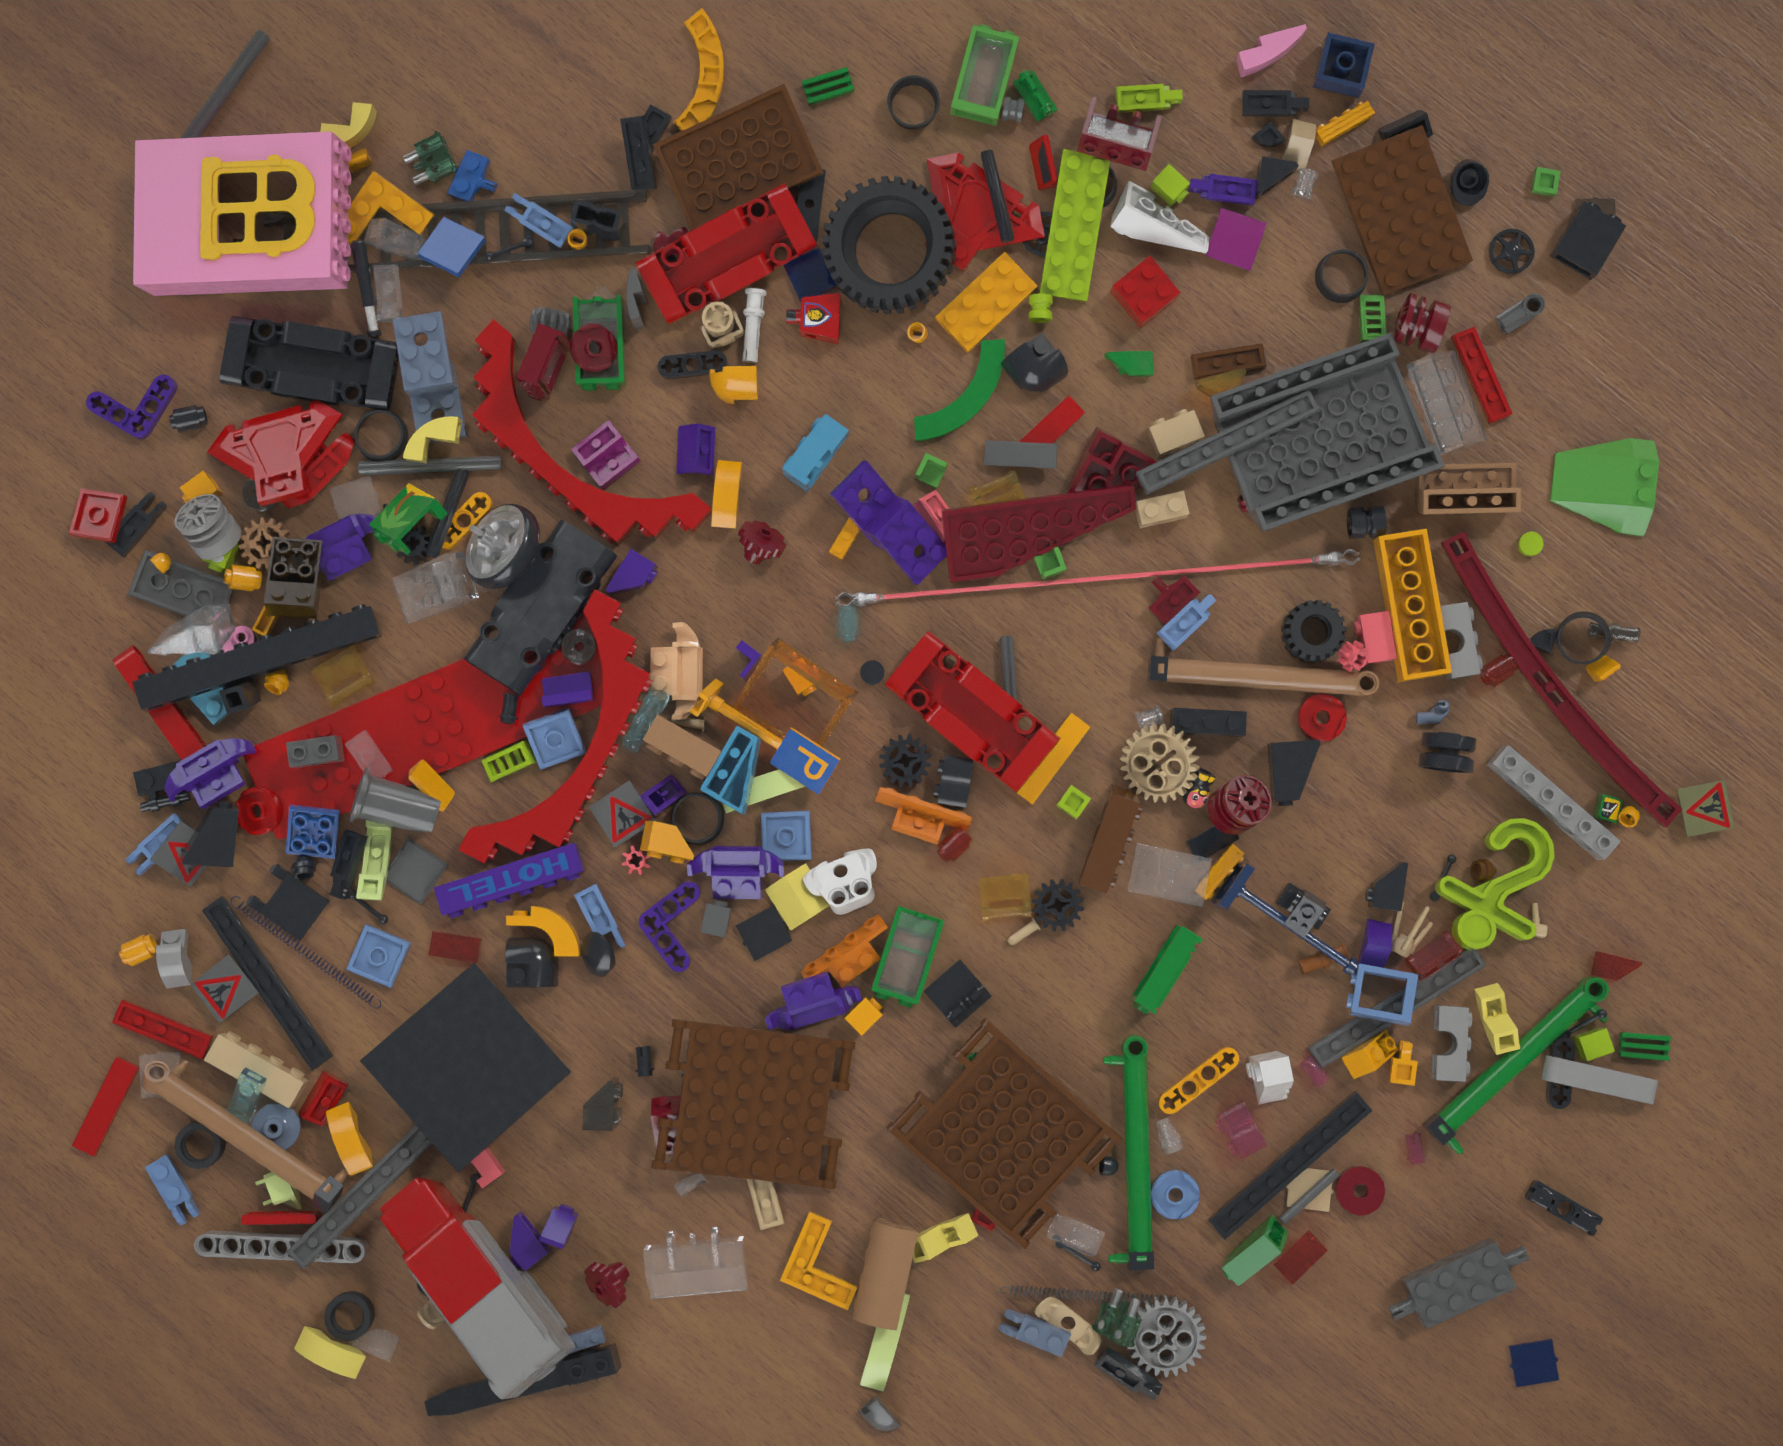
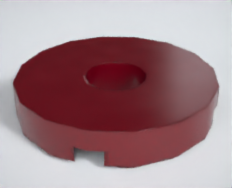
M589 323L578 328L570 341V354L574 362L581 369L588 372H600L609 368L618 353L614 334L598 323ZM591 341L596 342L599 346L597 354H593L589 350V343Z
M1361 1165L1352 1166L1343 1171L1339 1176L1335 1186L1336 1199L1341 1207L1351 1214L1358 1216L1369 1215L1378 1210L1383 1203L1385 1196L1384 1182L1379 1174L1371 1168ZM1358 1184H1364L1366 1187V1193L1362 1197L1354 1195V1187Z

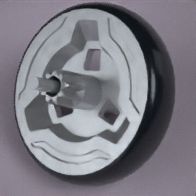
M505 504L490 511L477 526L471 525L470 530L472 534L465 552L467 573L475 583L488 589L506 587L521 577L533 561L539 546L540 527L534 514L524 506Z

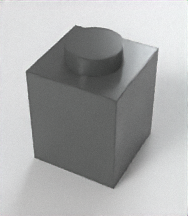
M713 899V904H706L701 933L726 937L732 908L727 907L728 902Z

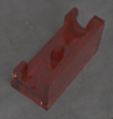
M1446 930L1440 937L1413 955L1406 957L1405 962L1415 974H1418V979L1422 982L1461 956L1462 948Z
M1308 1230L1273 1265L1293 1285L1328 1250Z

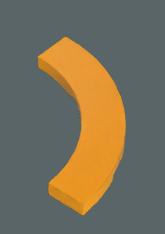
M703 8L684 22V26L690 32L698 49L700 74L694 98H692L684 112L674 121L675 126L680 132L711 118L719 102L723 87L724 59L721 43L712 21Z

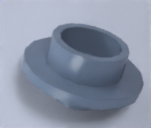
M280 1103L268 1104L261 1108L254 1116L251 1126L284 1150L294 1145L301 1131L300 1118L296 1111ZM272 1124H275L278 1127V1131L276 1133L271 1130Z

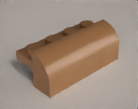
M1516 463L1444 464V468L1417 477L1415 497L1420 514L1521 512V488L1516 487Z
M876 1217L870 1228V1241L864 1256L865 1263L859 1278V1291L854 1301L852 1319L866 1325L897 1331L918 1235L916 1230L908 1226L892 1224L886 1219Z

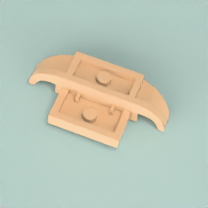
M684 622L673 623V628L677 634V642H672V647L651 648L650 673L652 675L650 679L653 680V683L650 687V696H672V700L676 701V710L672 715V720L686 719L691 715L689 711L699 701V694L703 687V648L700 647L694 631Z

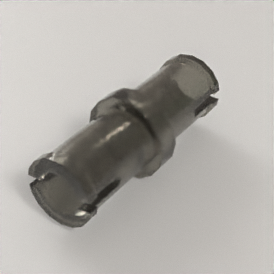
M1590 622L1588 638L1606 639L1602 627L1598 623ZM1618 623L1608 625L1611 631V642H1616L1617 640L1639 642L1641 634L1639 627L1619 626Z

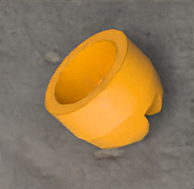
M573 229L567 236L568 243L574 249L580 250L587 245V235L581 229ZM573 238H576L583 242L580 244L578 242L573 241Z
M914 322L908 327L907 335L913 342L922 343L926 340L928 331L922 323ZM914 332H916V333H921L922 335H921V336H916V335H913V334H914Z
M158 553L150 559L152 564L162 574L168 571L172 564L169 555L165 553Z
M1633 806L1624 807L1618 815L1619 822L1625 827L1636 826L1640 819V812Z

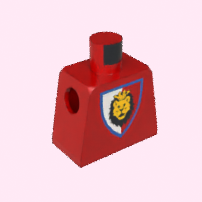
M840 293L801 298V310L787 309L786 324H800V335L802 337L839 344Z

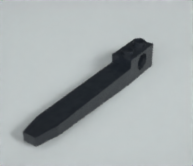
M616 1343L565 1356L555 1365L556 1368L540 1381L534 1382L515 1398L617 1374L622 1366ZM484 1378L448 1388L427 1399L424 1403L428 1416L454 1415L515 1398L500 1399L490 1388L489 1380Z

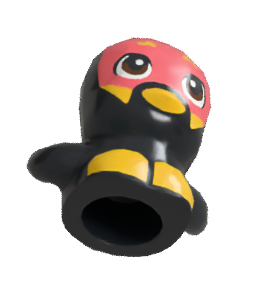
M1203 768L1193 772L1198 777L1195 780H1191L1193 786L1190 789L1185 788L1187 792L1182 796L1185 804L1195 809L1201 808L1206 804L1210 793L1209 785H1212L1216 778L1213 773Z

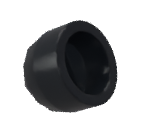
M1105 1156L1099 1163V1173L1103 1176L1114 1175L1119 1168L1118 1162L1111 1156Z

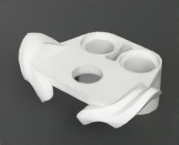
M869 848L848 851L844 853L843 858L830 863L824 861L804 875V883L812 894L823 896L834 913L839 915L849 913L868 905L874 899L875 894L871 875L877 867L875 854ZM841 865L847 867L848 871L844 877L839 878L834 875L836 867ZM865 887L868 889L863 895L856 894L860 888ZM836 898H845L843 903L834 904Z

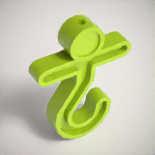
M1525 818L1509 819L1494 826L1484 840L1485 846L1491 851L1505 848L1513 839L1524 842L1530 854L1529 860L1524 866L1474 888L1452 876H1445L1436 881L1435 890L1437 894L1466 910V912L1456 917L1451 928L1452 936L1460 947L1467 950H1476L1490 945L1495 939L1496 928L1520 941L1529 940L1536 935L1535 924L1505 907L1504 901L1509 894L1542 880L1552 867L1555 857L1553 842L1548 832L1537 822Z

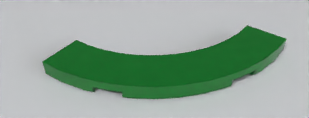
M1005 339L981 341L980 360L974 378L967 389L954 402L934 413L914 417L916 442L942 437L965 425L982 410L993 394L1003 368L1001 362L1004 360Z

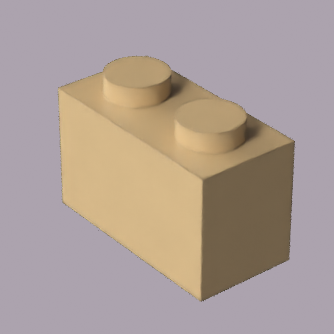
M1183 409L1174 413V418L1165 421L1164 418H1161L1151 423L1147 434L1157 458L1204 439L1205 435L1194 410L1187 412V409Z
M1180 491L1136 501L1135 513L1139 529L1186 519L1189 515L1185 493Z

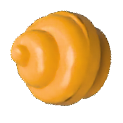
M284 669L268 673L265 677L266 682L264 686L271 693L281 695L282 692L287 691L289 681Z

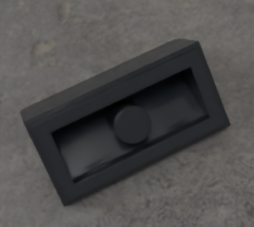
M1417 110L1378 129L1382 141L1422 125L1427 137L1433 135L1428 114L1422 110Z
M1212 826L1185 843L1196 862L1199 863L1240 838L1238 835L1225 834L1215 826Z

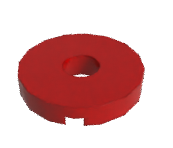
M1325 693L1316 694L1306 699L1300 706L1297 716L1298 725L1303 734L1311 740H1320V742L1330 741L1338 737L1345 729L1347 714L1342 702L1333 695ZM1319 711H1325L1328 714V722L1324 725L1319 724L1316 720V714Z
M251 787L240 794L241 796L235 805L239 809L238 825L242 829H245L251 835H264L273 831L278 826L282 810L280 801L272 790L265 787ZM256 804L262 810L260 817H257L254 813Z

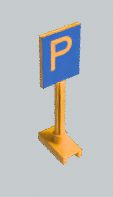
M714 679L700 692L699 697L702 699L691 708L690 713L698 717L708 707L716 713L720 712L776 748L777 751L770 764L818 795L820 794L839 763V757L792 727L782 740L738 712L718 696L724 684L718 679Z

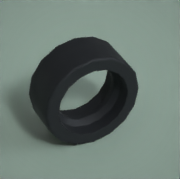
M197 1121L187 1124L179 1131L175 1139L174 1148L177 1157L184 1165L190 1168L201 1169L213 1165L221 1158L225 1151L226 1140ZM196 1130H205L214 1139V1150L207 1158L196 1159L187 1151V1138Z
M347 1291L336 1296L328 1304L324 1314L325 1325L329 1333L336 1339L351 1341L363 1336L372 1326L375 1317L374 1307L370 1299L363 1293L356 1291ZM352 1301L361 1306L364 1319L357 1329L348 1331L342 1329L337 1324L335 1313L340 1304Z

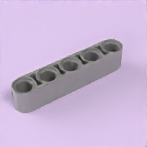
M1547 1055L1541 1080L1653 1105L1658 1086V1080Z

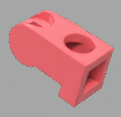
M488 1147L470 1162L473 1163L482 1176L477 1180L482 1189L506 1172Z

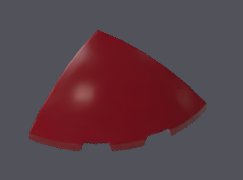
M1096 427L1080 457L1066 493L1133 484L1136 491L1138 488H1142L1136 472L1158 461Z

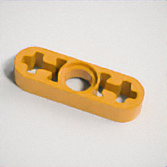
M477 492L473 494L454 514L451 525L453 524L462 533L458 535V533L454 532L451 535L453 541L450 544L444 542L443 549L450 550L455 548L471 532L470 526H477L483 517L492 510L493 501L486 493ZM486 498V508L479 507L475 511L478 514L475 518L467 509L471 507L474 510L478 506L477 499L484 500ZM463 514H467L471 518L470 525L465 528L458 525V518ZM451 527L448 530V535L453 531Z

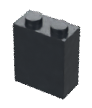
M1583 202L1576 210L1551 252L1550 257L1592 280L1598 275L1626 225L1621 223L1622 220L1612 214L1607 215L1600 211L1601 208L1595 203Z

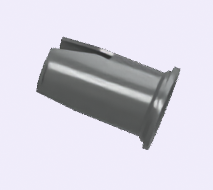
M365 767L351 808L349 822L361 818L392 828L429 832L433 830L441 801L416 789L406 787V785L372 776L369 768Z

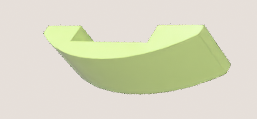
M780 769L757 776L753 779L748 806L806 786ZM723 803L726 813L735 811Z
M366 820V836H368L364 850L362 874H359L356 898L382 901L390 862L393 828Z
M905 1293L897 1331L876 1327L860 1385L884 1392L910 1298L909 1294Z

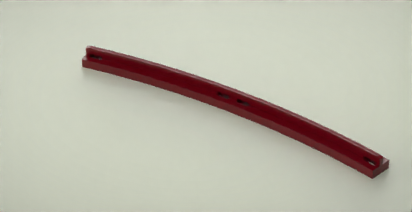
M1463 531L1441 542L1454 570L1480 614L1536 694L1576 742L1612 780L1663 827H1668L1681 812L1682 808L1652 782L1613 743L1558 679L1507 607L1479 560L1466 533ZM1457 540L1459 541V543H1460V545H1461V547H1462V549H1463V551H1464L1463 554H1462L1461 551L1459 550V548H1458V546H1457V544H1456L1455 541H1457ZM1539 670H1540V672L1544 675V677L1548 680L1547 683H1545V681H1544V680L1542 679V677L1539 675V673H1538ZM1554 690H1555V691L1559 694V696L1562 698V700H1563L1562 702H1561V701L1557 698V696L1553 693ZM1661 803H1662L1665 807H1667L1671 812L1668 813L1664 808H1662V807L1660 806Z

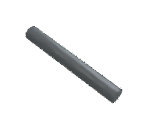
M1332 1168L1285 1211L1279 1219L1285 1225L1290 1222L1340 1176L1337 1171Z

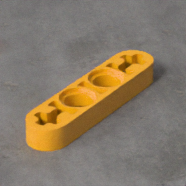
M1230 1047L1219 1049L1165 1090L1158 1098L1159 1108L1167 1114H1174L1238 1065L1239 1055L1237 1051ZM1224 1052L1228 1054L1233 1053L1234 1056H1232L1231 1058L1233 1062L1231 1064L1227 1062L1223 1063L1221 1067L1224 1070L1221 1072L1219 1068L1214 1063H1212L1214 1059H1216L1218 1063L1221 1062L1224 1059V1056L1222 1055ZM1206 1066H1211L1215 1070V1075L1210 1080L1204 1079L1201 1074L1202 1069ZM1186 1081L1194 1082L1196 1087L1195 1091L1190 1095L1184 1094L1182 1091V1085ZM1177 1088L1179 1094L1185 1100L1181 1102L1180 1098H1177L1173 1102L1174 1107L1172 1109L1170 1107L1164 1108L1163 1105L1166 1103L1164 1098L1167 1096L1170 1099L1175 1097L1177 1094L1173 1091Z

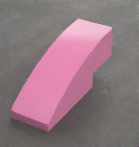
M1306 24L1260 36L1256 43V48L1239 52L1236 63L1240 77L1254 74L1286 55L1304 36L1307 30Z

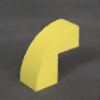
M353 102L350 126L321 123L320 132L332 131L349 145L351 149L368 135L375 122L377 111L372 104Z
M451 416L427 422L412 435L406 445L403 458L407 461L427 463L430 440L459 444L462 419Z
M1495 983L1474 989L1480 1017L1495 1054L1498 1055L1520 1049L1518 1029L1507 1014L1505 993L1500 985Z
M969 1213L946 1220L918 1233L913 1254L914 1263L930 1260L950 1247L966 1244L976 1238L978 1233Z
M304 1326L294 1348L311 1362L334 1373L356 1379L366 1358L356 1346L333 1341L322 1330Z

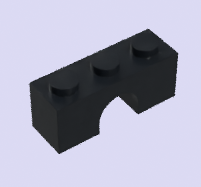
M1191 708L1170 709V728L1175 726V734L1183 731V734L1246 736L1247 711Z

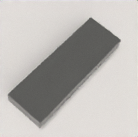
M985 440L984 465L1057 468L1058 444Z

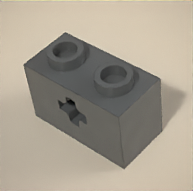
M333 735L286 743L289 767L292 768L345 761L342 737Z

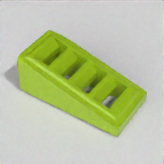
M528 740L481 760L490 782L499 780L537 763ZM512 752L517 759L518 765H515L511 755ZM503 756L505 757V760L509 766L508 770L506 769L505 764L501 758ZM496 760L501 773L497 774L492 761Z

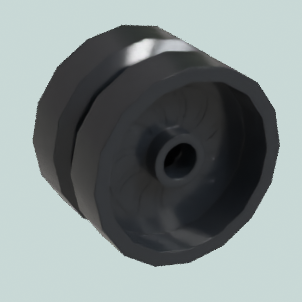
M1449 732L1422 733L1421 746L1425 749L1435 750L1436 753L1424 752L1420 754L1418 767L1444 772L1473 773L1474 760L1470 757L1461 756L1459 753L1470 754L1475 752L1477 739Z

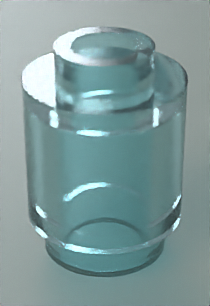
M856 606L838 607V613H836L837 638H842V642H855L856 637L861 636L860 613L857 612Z

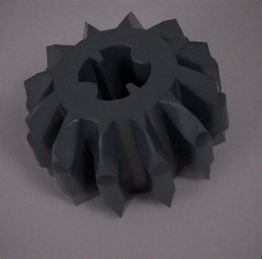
M414 525L410 532L408 531L401 539L411 552L409 555L398 551L397 557H404V563L406 564L413 561L415 566L419 565L420 558L423 562L427 563L428 558L425 555L432 533H425L426 527L424 526L419 527L417 530V526ZM414 540L420 543V545L415 547V550L410 547V545L414 544Z

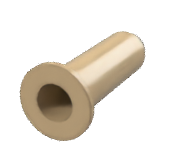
M690 717L679 720H672L671 718V722L675 725L702 729V732L705 731L706 718L704 720Z
M1032 918L1033 921L1007 939L1011 946L1017 944L1037 929L1041 930L1034 918Z

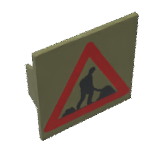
M1725 780L1677 789L1686 837L1735 828Z

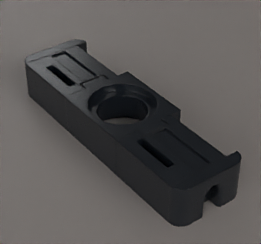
M1538 1180L1532 1181L1525 1194L1526 1200H1531L1547 1209V1212L1569 1224L1575 1225L1590 1236L1596 1234V1226L1601 1225L1603 1218ZM1562 1201H1567L1570 1205V1210L1565 1215L1559 1214L1557 1210L1558 1204Z

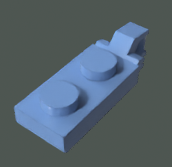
M1211 594L1206 596L1201 602L1195 598L1156 634L1174 651L1209 618L1210 612L1207 609L1217 600Z

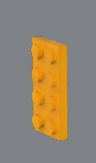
M1004 252L935 317V320L969 353L1029 297L1038 286Z

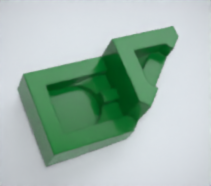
M1118 351L1104 354L1107 361L1110 360L1119 369L1117 372L1121 376L1124 374L1137 377H1150L1154 375L1153 351Z

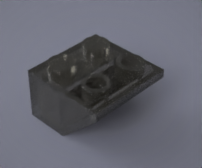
M619 1077L610 1079L583 1105L582 1130L613 1131L619 1125V1122H622L623 1110L622 1107H618L620 1098L623 1097V1083H619Z

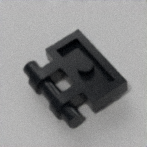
M180 761L133 772L138 796L148 795L149 797L147 802L140 803L142 812L150 810L156 812L160 811L163 807L171 805L177 807L181 806L183 802L191 800L189 792L177 794L173 802L170 801L168 796L159 798L158 792L165 790L168 776L175 769V764Z

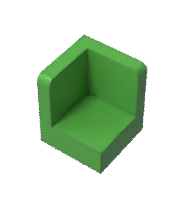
M925 453L915 474V479L937 489L948 463Z
M1059 547L1034 557L1042 581L1065 573L1067 569Z

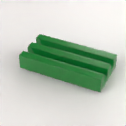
M847 67L802 81L809 106L854 92ZM844 76V78H841V79H838V80H834V81H831V82H828V83H825V84H822V85H818V86H815V87H812V88H808L809 86H813V85H816V84H819V83H822V82H825V81H829V80H832V79H835V78ZM847 83V87L811 97L813 93Z
M1620 1032L1618 1056L1670 1061L1668 1052L1670 1051L1669 1041H1671V1036ZM1625 1037L1662 1040L1663 1045L1625 1042ZM1625 1047L1662 1050V1055L1624 1051Z

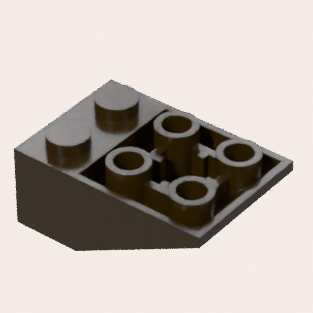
M273 537L264 597L267 615L317 619L321 586L322 540Z

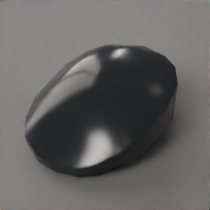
M1466 159L1454 167L1450 177V190L1458 203L1466 206L1477 204L1487 193L1489 173L1480 162Z
M590 932L587 934L582 943L584 964L591 974L597 977H604L616 964L613 949L606 938L600 933Z

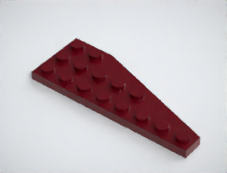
M1129 484L942 509L950 583L999 576L1015 566H1020L1038 555H1043L1055 547L1074 540L1075 537L1095 530L1096 527L1104 523L1111 522L1136 510L1134 485Z

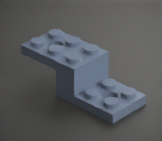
M438 311L393 319L404 391L411 399L416 431L427 422L433 420L432 416L435 411L442 410L445 413V417L452 416L462 419L460 438L467 437L456 367L450 361L442 312ZM419 334L428 336V341L423 346H418L415 343V339ZM430 440V443L439 442V441Z

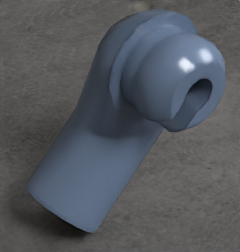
M1439 700L1429 712H1416V724H1439L1450 711L1449 703L1446 700Z

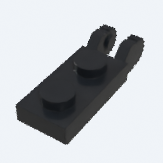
M152 492L146 494L121 520L116 542L104 541L124 558L167 508V505L161 501L149 514L144 511L156 498Z

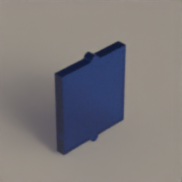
M819 248L805 255L801 254L798 258L783 265L800 302L803 297L818 296L837 287L826 267L824 257Z
M1552 1339L1509 1345L1512 1362L1510 1368L1513 1369L1516 1387L1559 1380L1556 1364L1558 1358L1555 1357Z

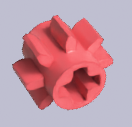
M1356 640L1353 644L1347 641L1339 649V659L1337 662L1342 664V668L1349 672L1353 668L1359 671L1360 668L1366 665L1368 660L1367 653L1369 651L1363 648V644Z
M631 846V853H623L627 859L626 862L622 863V866L628 865L630 867L628 874H632L634 869H636L639 875H643L642 868H651L647 864V859L651 857L645 855L644 851H636V848ZM634 854L643 858V861L639 862V867L631 863V860L634 859Z

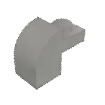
M186 929L162 932L160 945L156 946L158 971L166 988L191 985L193 965L187 955L189 934Z

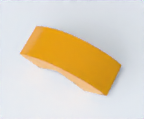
M718 460L713 494L712 527L736 528L742 462Z
M347 1102L327 1110L326 1115L331 1136L348 1174L352 1176L372 1168V1152L359 1132L357 1114L351 1104Z

